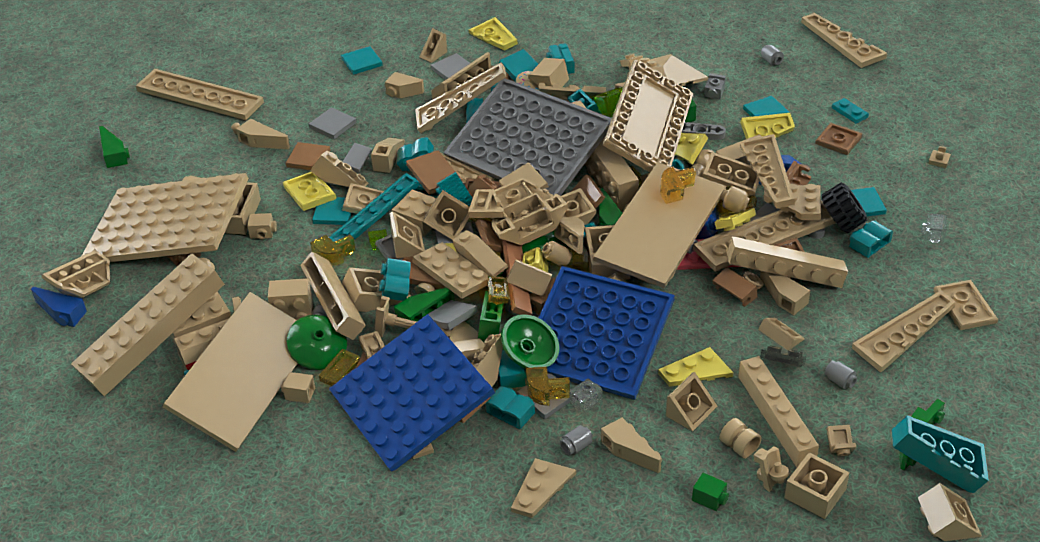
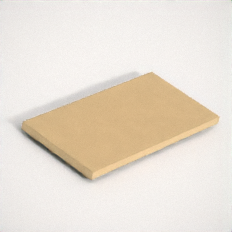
M634 60L602 145L648 172L653 170L657 162L672 166L693 93L688 88L678 85L673 79L663 76L659 71L649 68L644 62Z
M657 162L593 256V261L665 288L719 202L726 186Z
M249 292L165 401L163 408L237 452L281 389L283 380H286L289 372H292L298 364L289 354L286 344L288 331L297 320Z

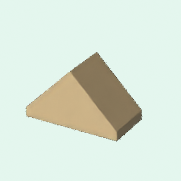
M433 28L419 56L431 63L447 53L446 34Z

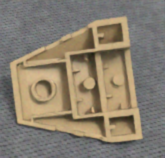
M671 54L654 59L641 58L639 61L644 62L649 68L659 71L668 79H673L680 86H686V82L695 84L708 80V76Z
M520 178L494 190L501 207L504 209L505 218H492V228L500 239L519 245L530 243L532 240L556 230L568 205L560 195H553L549 193V190L545 188L542 190L538 188L537 184Z

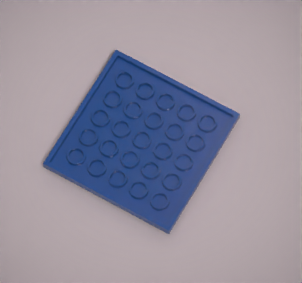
M562 266L539 316V319L547 323L555 332L559 342V354L550 367L531 371L541 374L550 373L559 379L635 400L674 303L675 295Z
M428 314L329 388L391 472L399 468L495 394L491 385Z

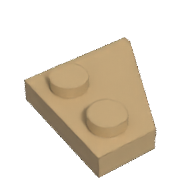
M476 189L468 211L469 218H505L504 209L501 207L494 189Z

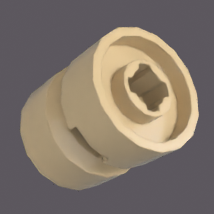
M738 418L731 419L723 427L719 437L721 442L733 448L734 452L745 459L754 453L761 443V436L748 428Z

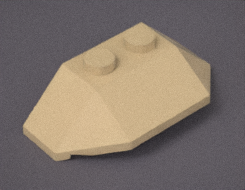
M95 250L42 274V278L61 294L85 297L109 285L110 260Z

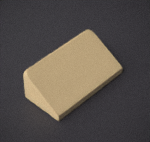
M515 260L507 282L543 296L552 274Z
M764 318L758 329L788 351L804 340V337L777 318Z

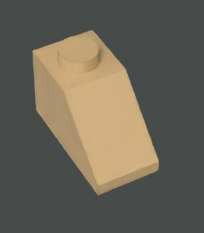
M394 72L385 81L386 95L391 97L405 98L424 93L423 79Z

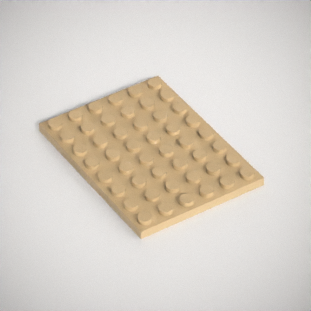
M235 173L226 176L219 175L210 178L203 177L194 180L120 188L116 191L82 256L96 250L108 258L110 262L216 251L249 178L246 173Z

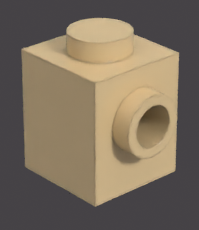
M272 213L250 214L248 221L250 239L272 238L273 232L277 230L276 221H273Z
M289 372L281 386L285 400L304 403L310 402L315 390L313 375Z

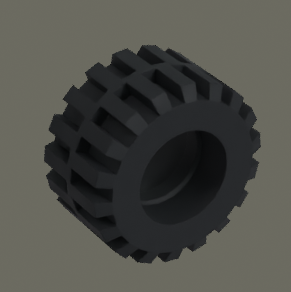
M840 182L821 195L828 213L842 231L849 233L867 221V215L863 207L846 184Z

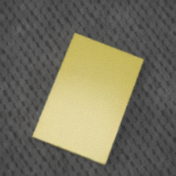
M312 172L283 182L286 191L303 211L336 199V194Z

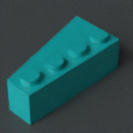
M908 415L892 429L893 448L967 492L975 493L989 481L984 444Z

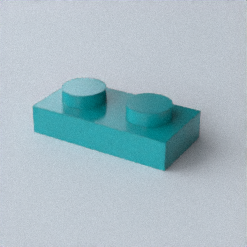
M845 98L832 104V109L855 124L867 119L869 116L868 112Z

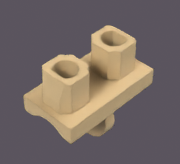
M773 446L768 451L761 448L754 453V461L760 464L757 478L763 481L764 488L770 492L774 484H782L784 479L789 476V469L782 465L779 448Z

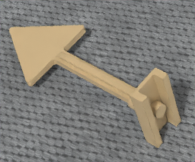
M385 296L381 297L380 307L376 309L375 331H378L381 338L387 325L410 328L416 323V321L400 318L395 314L388 313L390 298ZM465 321L455 326L453 330L441 328L452 342L478 339V331Z

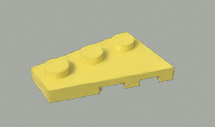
M496 17L469 29V34L504 51L518 44L517 39Z
M790 113L741 118L740 121L746 139L759 134L762 137L774 134L775 138L793 131L795 128Z
M681 133L675 156L693 165L708 137L706 134Z
M755 208L746 209L740 213L730 212L721 214L719 219L715 221L716 229L724 228V231H729L743 225V223L749 222L750 218L756 215Z
M711 347L658 369V374L669 387L680 385L693 372L696 373L700 380L707 379V381L715 380V378L733 377L732 370Z

